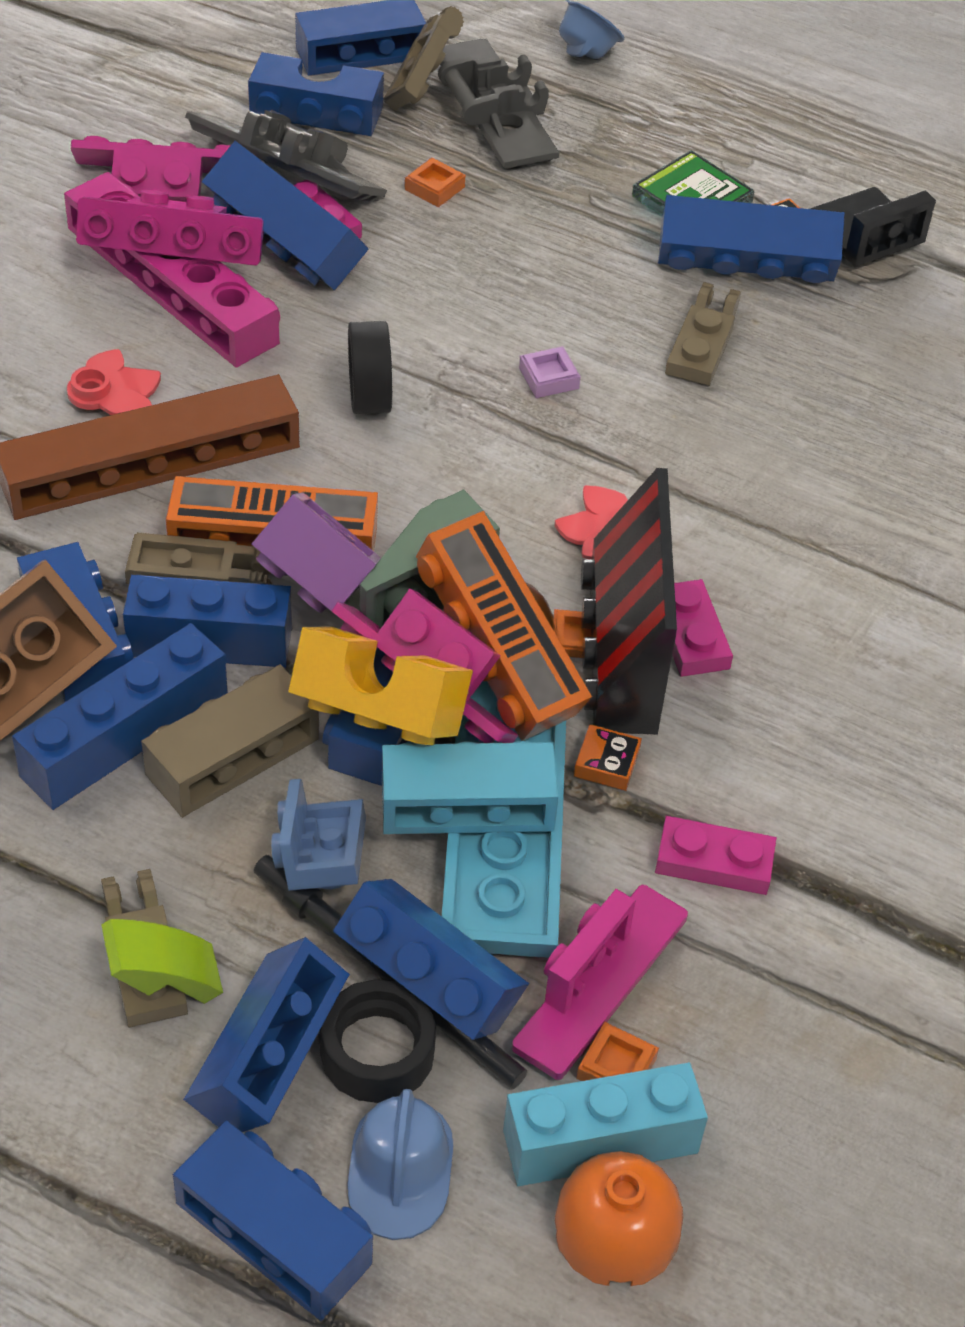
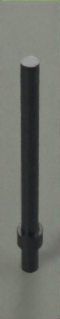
M270 855L263 856L256 863L254 873L283 897L282 904L300 919L309 918L381 980L396 981L333 932L342 915L322 899L323 892L319 888L289 891L284 868H275L273 858ZM431 1008L436 1026L508 1087L515 1089L524 1080L528 1070L487 1036L475 1040L470 1039Z

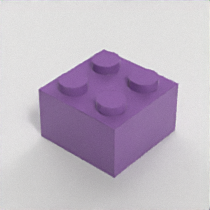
M304 492L293 494L252 543L261 552L256 557V560L277 578L281 579L283 575H289L302 587L297 594L319 613H323L327 608L331 611L337 602L346 604L381 559L379 555Z

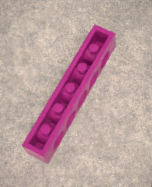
M109 172L64 192L68 229L76 235L78 200L82 197L127 202L138 195L135 194L130 186L123 184ZM90 246L235 368L280 344L279 308L270 298H265L251 287L241 275L235 274L220 261Z

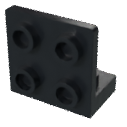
M871 187L809 209L845 212L842 255L856 267L925 243L936 200L925 190L891 201L877 187Z

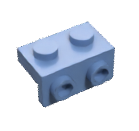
M290 779L286 800L278 802L277 813L280 833H273L271 840L275 868H284L288 890L311 888L337 889L344 885L358 884L366 824L363 799L307 804L302 779Z

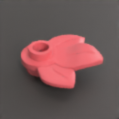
M119 349L105 351L91 357L85 367L77 369L72 374L71 380L67 385L68 399L78 408L86 410L101 409L109 415L151 406L152 404L148 398L158 388L161 373L156 370L124 367V358Z
M585 485L583 488V500L586 511L556 519L555 528L565 540L576 545H583L582 557L591 559L594 538L628 499L624 494L616 490Z

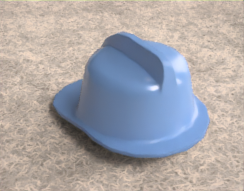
M565 0L568 2V7L560 24L559 33L567 43L566 52L573 57L585 55L592 59H600L617 42L625 40L620 30L605 17L581 3Z
M403 1089L399 1097H391L378 1103L360 1120L354 1134L348 1176L349 1206L367 1222L373 1235L390 1240L414 1238L429 1230L443 1214L449 1195L453 1155L452 1130L443 1115L421 1099L415 1098L411 1089Z

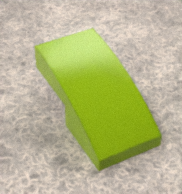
M110 919L101 924L111 976L149 996L161 988L170 985L203 1004L223 993L212 943L186 931L151 922Z

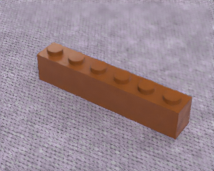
M277 374L0 442V485L14 520L174 480L175 476L186 477L299 448V411L280 375Z

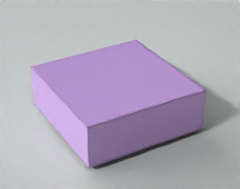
M563 346L520 356L519 369L535 398L579 389L581 376Z

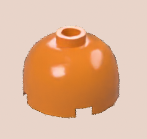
M617 1151L595 1155L574 1169L559 1193L554 1221L557 1230L558 1248L575 1271L592 1282L609 1286L610 1281L619 1283L631 1281L630 1286L647 1283L665 1271L677 1253L684 1217L677 1186L663 1168L642 1155Z

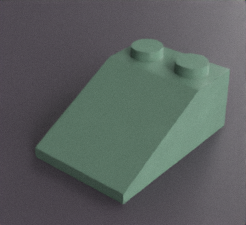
M464 489L444 499H437L430 505L420 509L360 584V612L379 627L384 625L409 589L419 592L443 611L444 605L434 588H429L419 574L416 555L428 534L484 511ZM485 512L487 518L489 519L497 535L499 536L500 527Z

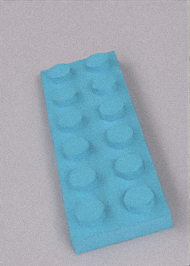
M482 681L470 698L504 723L498 711L497 697L488 682ZM463 715L459 734L455 736V744L460 742L484 743L464 727L469 719ZM566 721L525 740L533 743L553 742L558 787V806L554 831L448 833L442 917L490 954L549 958L558 946ZM519 736L516 738L514 742L521 741Z

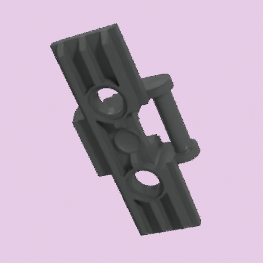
M487 38L444 46L442 51L445 52V57L440 64L438 77L442 84L449 87L462 107L461 115L465 122L471 126L478 125L504 169H511L520 165H531L541 161L547 162L559 158L560 152L536 117V115L544 114L549 98V90L543 81H537L534 85L535 92L534 94L531 93L527 85L532 72V64L526 55L519 56L518 67L513 72L508 73V64L503 58L500 59ZM504 125H512V126H516V127H519V128H516V129H506V128H503L502 126H504Z
M265 110L264 114L259 115L249 111L246 114L243 126L211 115L192 111L186 112L185 118L189 120L192 130L226 145H232L234 141H237L257 158L346 197L372 202L386 195V189L350 173L342 165L348 150V145L345 141L319 130L310 128L306 130L291 124L290 118L278 112Z

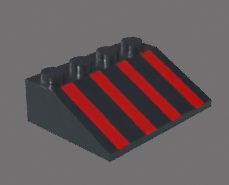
M656 468L594 538L592 558L582 559L581 590H590V598L583 597L581 622L582 629H591V637H584L582 666L583 669H592V678H585L584 681L592 698L583 708L584 710H593V725L621 733L658 735L676 638L677 620L668 468Z

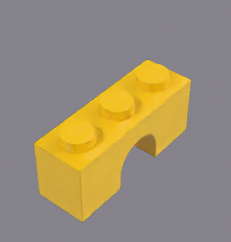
M302 627L288 692L309 699L307 707L329 714H340V711L344 710L355 714L354 723L373 729H387V725L402 729L401 738L417 744L434 745L435 738L458 736L473 670L425 655L397 656L391 680L386 687H383L374 671L377 640L334 627Z

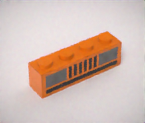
M175 476L166 516L167 535L233 541L237 545L253 546V541L293 494L304 492L374 551L377 534L378 492Z
M481 511L428 534L416 555L419 574L429 588H434L444 605L443 611L501 655L483 681L488 682L497 697L498 711L504 723L509 728H514L521 741H525L576 716L592 698V695L485 512Z

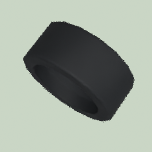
M386 321L350 322L348 324V361L352 411L354 414L389 413L392 410L393 391L388 323Z
M373 979L354 983L339 993L320 1029V1057L326 1076L339 1091L358 1101L380 1103L391 1097H399L403 1089H411L413 1092L422 1085L433 1066L436 1024L431 1008L396 981ZM373 1016L392 1018L406 1025L412 1032L414 1037L413 1050L408 1056L397 1063L384 1066L363 1064L349 1057L342 1046L343 1032L347 1027L360 1019Z

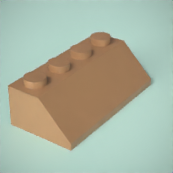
M46 560L40 561L0 593V741L117 647Z

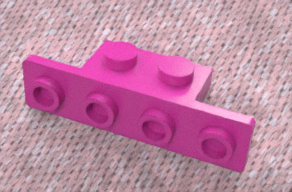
M87 136L84 140H71V151L77 164L112 167V175L123 184L130 186L139 197H141L142 190H155L169 193L168 200L186 202V196H201L202 174L209 173L231 146L217 145L214 149L197 148L195 145L187 142H174L170 146L153 145L150 141L144 139H130L127 143L110 142L108 139L100 136Z
M142 190L141 197L136 196L127 202L82 197L78 200L76 241L80 245L254 266L261 262L263 219L226 214L227 207L214 206V198L192 195L186 196V202L168 200L169 193Z
M409 589L382 627H379L355 607L337 602L331 610L344 621L340 627L341 630L378 641L377 647L385 653L381 662L391 671L394 670L397 656L422 655L473 670L463 715L469 720L464 727L484 743H494L495 740L501 743H514L519 736L470 698L501 655L419 592Z
M640 885L631 896L615 889L602 906L597 903L590 906L579 923L578 935L570 945L567 946L561 943L550 955L544 967V974L548 976L545 1001L513 1039L512 1051L555 1080H561L596 1037L604 1022L611 1018L686 923L688 911L647 885Z

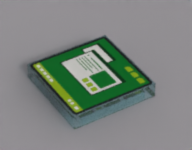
M690 150L633 184L632 197L662 216L666 195L753 203L755 190Z

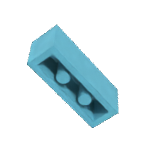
M409 742L400 745H382L383 834L554 831L558 806V787L553 742H460L458 744L434 745Z
M688 1062L507 1094L503 1133L518 1187L570 1177L578 1165L598 1154L624 1151L642 1155L652 1162L698 1154L708 1116L691 1063Z

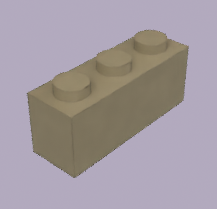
M281 664L263 674L250 677L240 687L218 699H212L203 703L191 714L171 725L159 727L149 737L141 740L145 775L182 818L319 740V711L307 707L309 699L288 692L291 675Z

